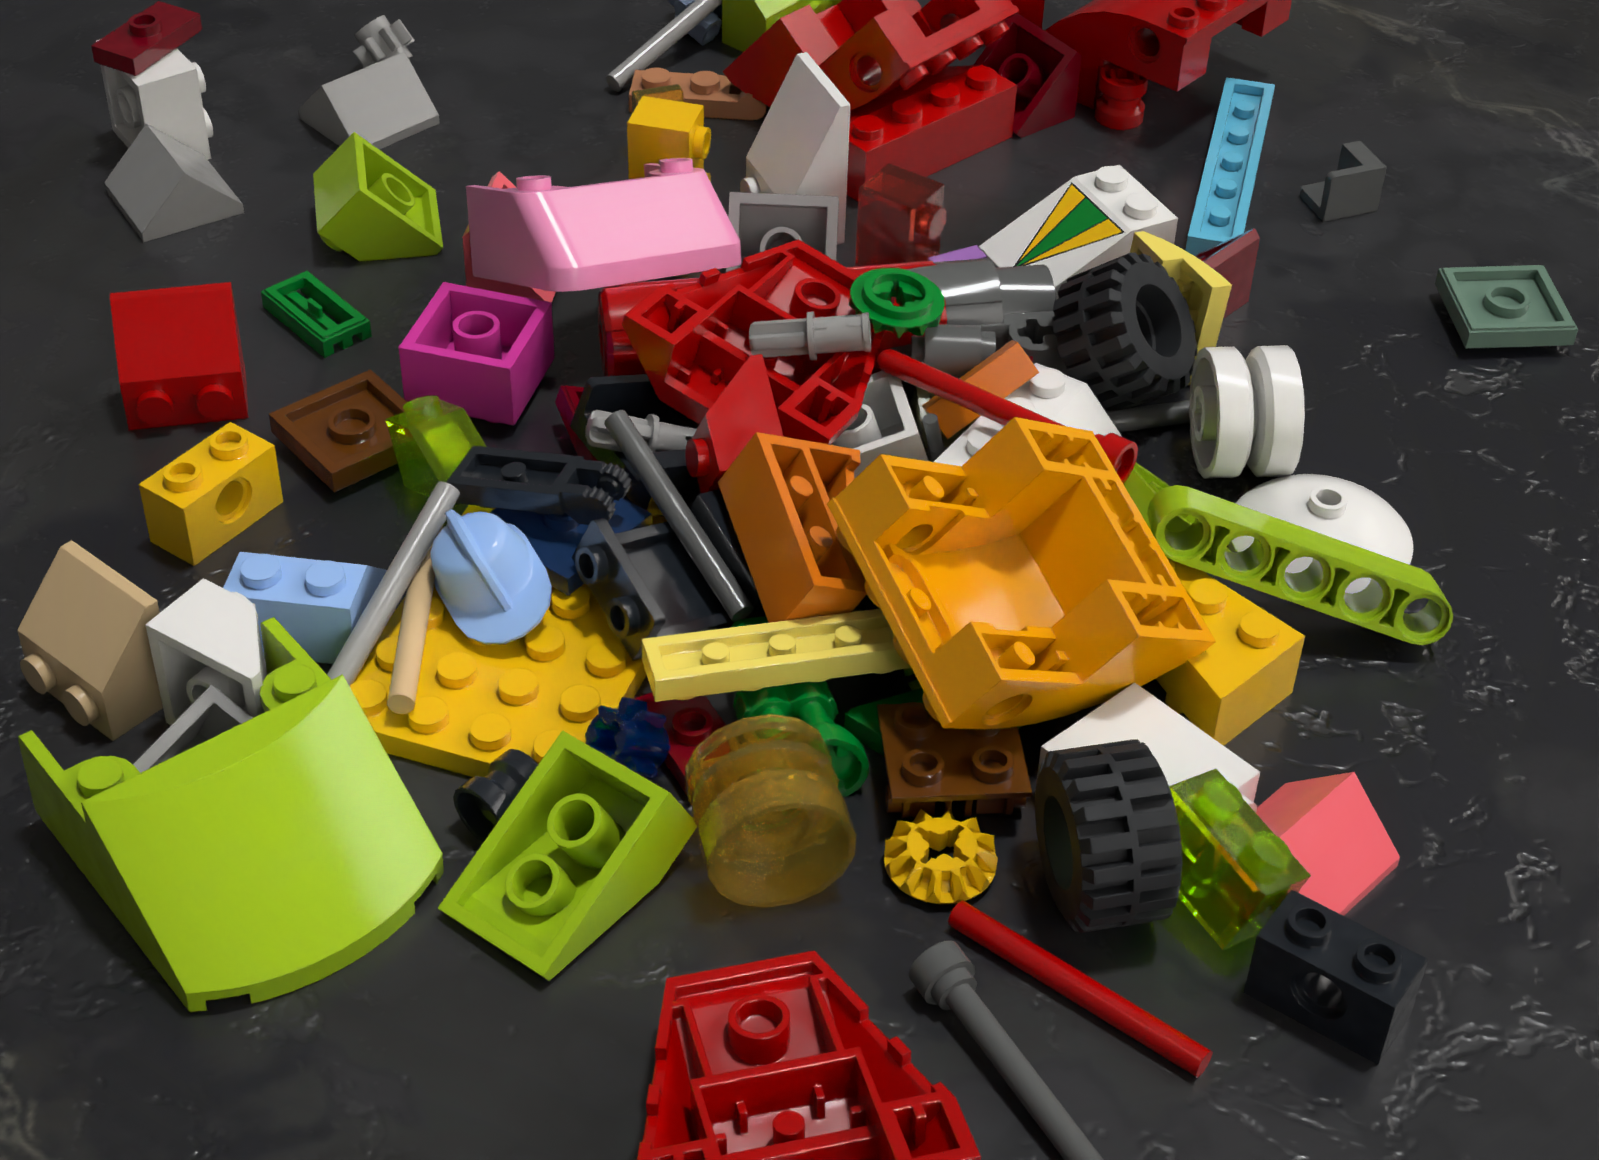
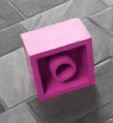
M443 282L399 346L404 399L410 405L428 408L437 412H448L483 419L492 423L514 426L555 358L552 302Z

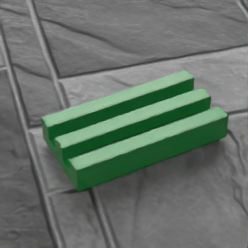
M309 271L300 273L261 291L263 308L324 358L334 354V344H338L342 349L353 346V335H356L362 341L372 337L370 320ZM300 289L309 299L304 298L296 290ZM323 309L332 317H334L337 321H339L341 324L338 325L327 315H325L323 313Z

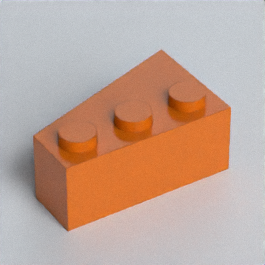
M756 432L718 481L769 623L849 613L867 595L864 588L866 579L853 554L847 551L840 543L836 534L838 525L826 504L854 480V471L861 464L860 450Z

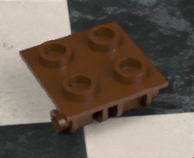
M924 703L877 704L878 721L889 783L885 787L887 813H899L901 820L909 819V817H916L920 809H922L930 816H935L936 801H939L941 816H943L949 808L950 810L952 809V801L960 800L963 817H971L973 800L976 814L1003 813L1004 815H1012L1013 808L1026 807V798L1032 797V789L1018 727L1004 729L942 728L940 722L935 720L926 710Z

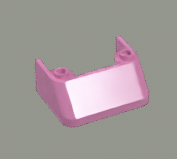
M670 158L659 160L660 164H644V178L574 187L552 186L551 176L546 175L516 178V188L501 189L479 185L466 186L474 277L547 291H581L703 272L713 268L722 269L738 266L741 264L740 239L705 170L693 168L692 158Z

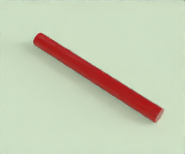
M964 900L957 903L948 919V925L1193 1076L1198 1078L1207 1068L1213 1051Z

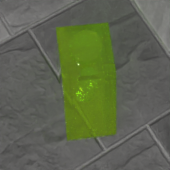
M425 396L411 400L403 405V413L385 419L404 486L426 497L431 495L438 482H446L473 445L487 447L464 408L440 400L438 396Z

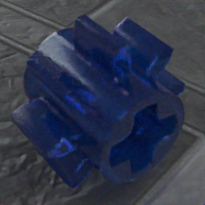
M622 697L618 709L601 705L598 708L599 714L590 722L585 733L587 745L644 777L655 778L658 776L657 768L664 762L668 751L671 749L668 733L663 726L667 720L666 716L647 711V702L627 697Z

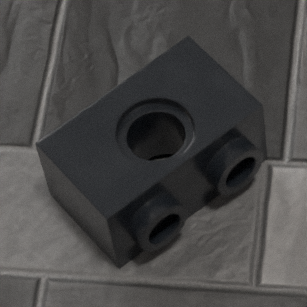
M1291 889L1256 937L1244 993L1364 1058L1379 1064L1411 1016L1428 959Z

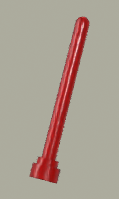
M885 349L877 357V365L883 372L1005 426L1014 417L1065 426L893 349ZM1109 433L1106 436L1096 434L1095 437L1124 484L1136 463L1138 455L1137 444L1114 433Z

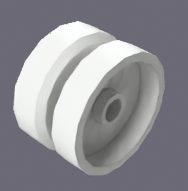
M1288 345L1257 346L1250 351L1246 360L1234 346L1204 347L1199 350L1194 362L1190 384L1189 417L1193 456L1198 472L1204 479L1237 477L1241 474L1246 464L1256 477H1284L1293 474L1299 462L1303 444L1305 411L1300 366L1294 351Z

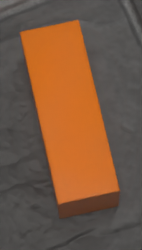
M1011 340L959 379L1005 398L1037 375L1039 371L1017 341ZM937 395L921 406L926 414L932 413L937 415L941 435L946 439L951 438L981 416Z

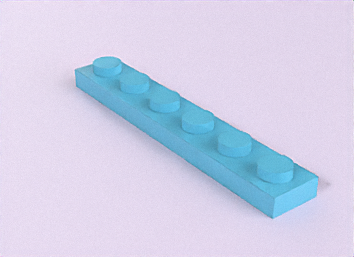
M1226 77L1187 237L1185 251L1192 255L1203 252L1245 232L1275 84Z

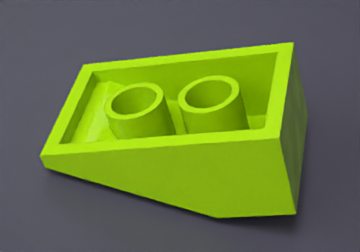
M562 730L443 899L438 909L541 977L550 981L660 883L699 824L670 792Z

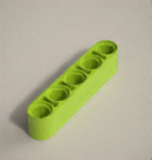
M1174 485L1165 487L1156 493L1149 503L1147 515L1152 533L1165 556L1175 562L1411 644L1426 645L1434 643L1444 637L1451 628L1453 620L1452 607L1431 574L1423 569L1187 486ZM1185 514L1195 517L1193 524L1184 531L1171 532L1165 529L1169 521L1176 516ZM1240 536L1254 537L1253 543L1246 550L1237 553L1226 551L1228 544L1235 538ZM1300 557L1313 558L1309 567L1302 572H1285L1293 560ZM1364 577L1371 578L1368 586L1362 591L1353 594L1345 593L1348 585L1354 580ZM1422 598L1429 599L1426 606L1420 611L1411 614L1404 613L1407 606L1413 601Z

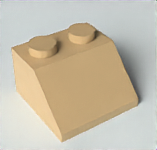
M70 540L60 546L17 630L24 654V659L20 661L23 675L37 692L41 694L49 692L61 701L70 715L83 726L91 724L112 741L116 740L163 708L145 625L160 613L158 601Z

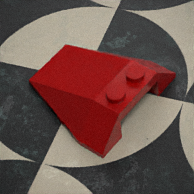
M798 239L745 257L740 268L722 274L716 268L701 272L698 282L679 289L673 283L657 287L624 314L622 326L659 400L700 424L717 398L749 356L752 355L749 345L750 324L757 321L807 318V312L813 311L815 317L856 315L855 310L848 305L851 286L860 275ZM891 297L892 304H894L895 297ZM870 323L871 352L817 354V360H810L809 354L763 357L784 437L831 445L857 419L885 330L875 333L873 325Z
M815 950L666 978L655 1045L656 1061L652 1085L649 1084L646 1124L643 1142H640L637 1160H981V1155L956 1097L941 1081L932 1085L911 1063V1050L897 1036L888 1039L869 1019V1006Z

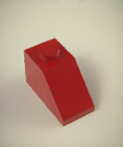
M762 354L749 356L705 414L692 439H689L685 451L687 469L692 477H697L700 493L720 490L718 481L756 432L784 437Z

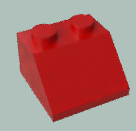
M231 282L110 293L119 384L129 430L249 418L246 371Z

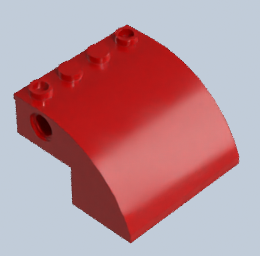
M841 0L837 5L816 14L809 4L777 20L723 70V73L732 84L744 93L753 94L752 97L771 107L796 55L807 52L850 103V110H853L899 86L905 91L921 81L929 72L933 76L956 59L959 61L965 59L983 44L987 47L1010 31L1006 22L1016 15L1019 9L1010 0H931L923 8L917 0Z
M1093 0L1044 31L1065 43L1082 56L1076 102L1094 110L1097 98L1102 95L1098 83L1100 70L1104 65L1113 63L1178 92L1206 73L1211 38L1236 23L1242 26L1241 29L1263 37L1289 20L1292 0Z

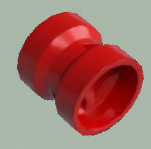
M1113 63L1104 65L1100 70L1098 83L1102 95L1097 98L1095 118L1097 122L1105 127L1116 130H1129L1142 124L1145 104L1141 97L1147 93L1149 79Z

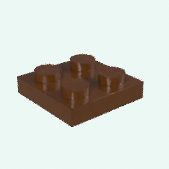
M371 369L269 413L271 432L334 492L353 485L364 478L437 445L435 426Z

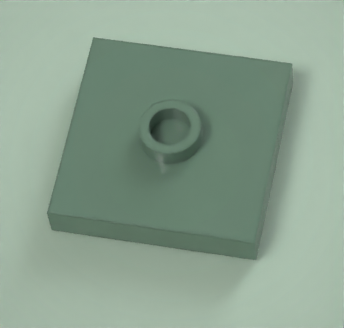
M1543 265L1450 267L1438 269L1435 286L1465 349L1574 345L1578 328Z

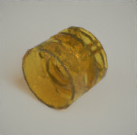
M775 714L742 718L717 729L695 748L685 767V789L688 801L692 805L693 820L699 828V843L708 878L719 894L740 905L768 908L802 901L822 892L840 878L855 856L856 833L845 799L838 789L839 780L832 766V758L828 746L816 728L799 718Z

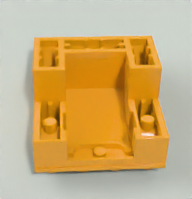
M1014 417L962 466L880 454L845 489L826 503L838 525L836 534L840 543L847 551L853 554L866 579L864 583L866 594L882 610L895 635L893 637V645L896 652L911 666L924 691L922 696L924 706L929 714L940 722L942 728L1004 729L1036 724L1067 716L1104 703L1133 683L1143 686L1186 663L1187 659L1203 653L1216 642L1093 431Z

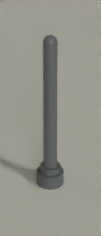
M943 941L925 950L914 961L909 971V979L925 1001L932 1005L938 1004L943 1010H952L1064 1160H1104L975 992L977 981L973 977L975 966L959 945L954 941Z

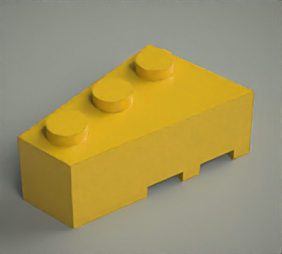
M1167 558L1216 642L1203 653L1187 659L1186 663L1156 678V680L1167 692L1165 702L1171 709L1178 714L1184 713L1192 724L1224 746L1293 692L1305 635L1207 573Z

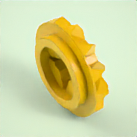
M950 808L941 818H932L920 809L913 822L897 821L892 837L885 840L884 864L888 876L904 893L924 902L954 904L962 900L967 901L981 894L991 884L996 874L998 857L995 853L994 835L981 833L976 817L962 822L955 820ZM946 846L954 847L953 858L947 854H942L936 859L931 858L928 861L929 847L937 851L943 850Z

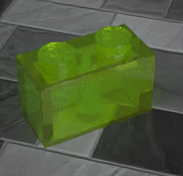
M1216 768L1171 785L1170 790L1177 812L1182 845V877L1178 898L1221 949L1225 950L1258 935L1291 889L1299 892L1311 875L1292 855L1287 844L1269 829L1243 799L1239 790L1228 782Z

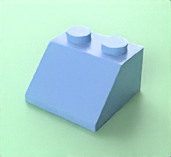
M239 552L223 588L230 592H238L255 604L262 648L263 641L260 623L274 617L315 662L333 664L387 570L368 565L329 560L323 561Z

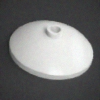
M1317 474L1289 475L1267 481L1252 488L1236 502L1238 505L1409 565L1411 563L1413 540L1405 521L1379 495L1351 481ZM1237 537L1228 544L1229 549L1233 553L1242 552L1250 547L1254 537ZM1297 558L1290 562L1285 572H1302L1309 567L1313 558ZM1364 577L1354 580L1348 585L1345 593L1353 594L1362 591L1368 586L1371 578Z

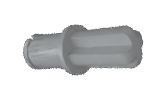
M813 311L807 312V318L757 321L750 324L749 328L750 350L752 355L762 354L763 357L809 354L810 360H817V354L871 352L869 312L858 315L815 317Z
M601 410L591 412L585 431L588 444L593 447L622 452L604 425L605 420L612 413ZM649 414L645 419L629 416L652 452L684 450L688 440L692 439L697 430L659 422V417L655 414Z

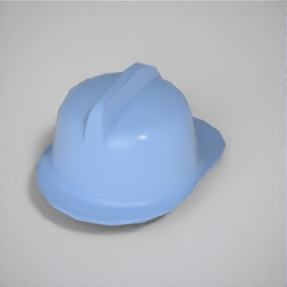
M453 509L445 512L447 525L442 528L434 539L430 558L435 573V588L454 622L468 638L486 645L506 644L524 637L541 622L550 606L552 585L546 568L525 534L515 525L505 523L497 515L487 512H473L461 516Z

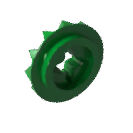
M879 268L865 272L855 279L851 286L848 306L855 310L856 315L869 312L870 323H872L875 333L887 330L892 331L897 338H900L907 331L916 336H923L927 328L938 327L944 310L945 300L937 285L918 273L900 268ZM891 297H896V303H899V306L892 304Z

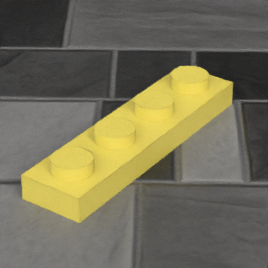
M881 609L642 639V662L655 702L674 699L688 700L697 696L734 691H756L764 687L802 682H823L832 678L870 673L885 674L894 670L911 668L896 652L893 645V637L895 635Z

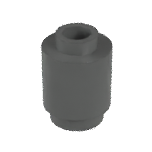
M939 324L938 327L927 328L923 336H911V358L956 378L962 377L996 352L995 332L981 331L980 325Z

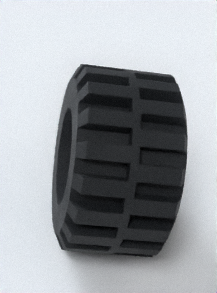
M1135 252L1128 253L1068 278L1067 282L1060 286L1057 291L1059 299L1054 301L1053 307L1056 321H1053V328L1058 341L1057 348L1060 358H1063L1069 377L1088 384L1104 409L1107 408L1110 411L1133 408L1176 393L1190 383V375H1192L1195 362L1194 356H1197L1194 321L1191 318L1189 306L1185 297L1181 294L1178 284L1173 277L1168 275L1166 269L1158 261L1154 263L1150 256L1143 253L1137 255Z
M1138 739L1048 752L1040 766L1036 784V832L1041 862L1050 893L1070 928L1075 932L1084 933L1169 918L1173 913V908L1176 907L1181 884V835L1170 787L1149 747L1144 742L1140 743Z

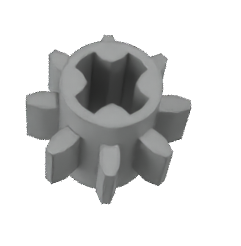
M385 15L379 16L362 27L354 35L361 46L355 49L353 53L363 68L404 51L409 60L413 58L407 46L415 40L400 19L390 24Z

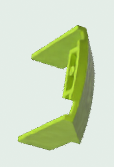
M274 617L260 623L267 676L260 687V701L265 712L140 773L126 759L116 756H98L63 770L32 730L18 736L30 792L37 814L189 1012L207 1011L206 1000L245 994L250 995L251 1004L268 1000L303 988L345 968L368 954L402 927L415 914L414 902L422 895L432 880L437 884L444 873L443 853L345 677L342 674L331 680Z

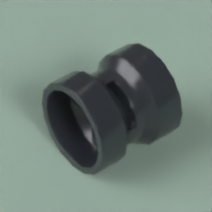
M516 749L505 751L490 763L488 774L485 777L475 776L455 790L453 796L454 805L460 819L467 829L482 842L486 840L538 766L524 752Z

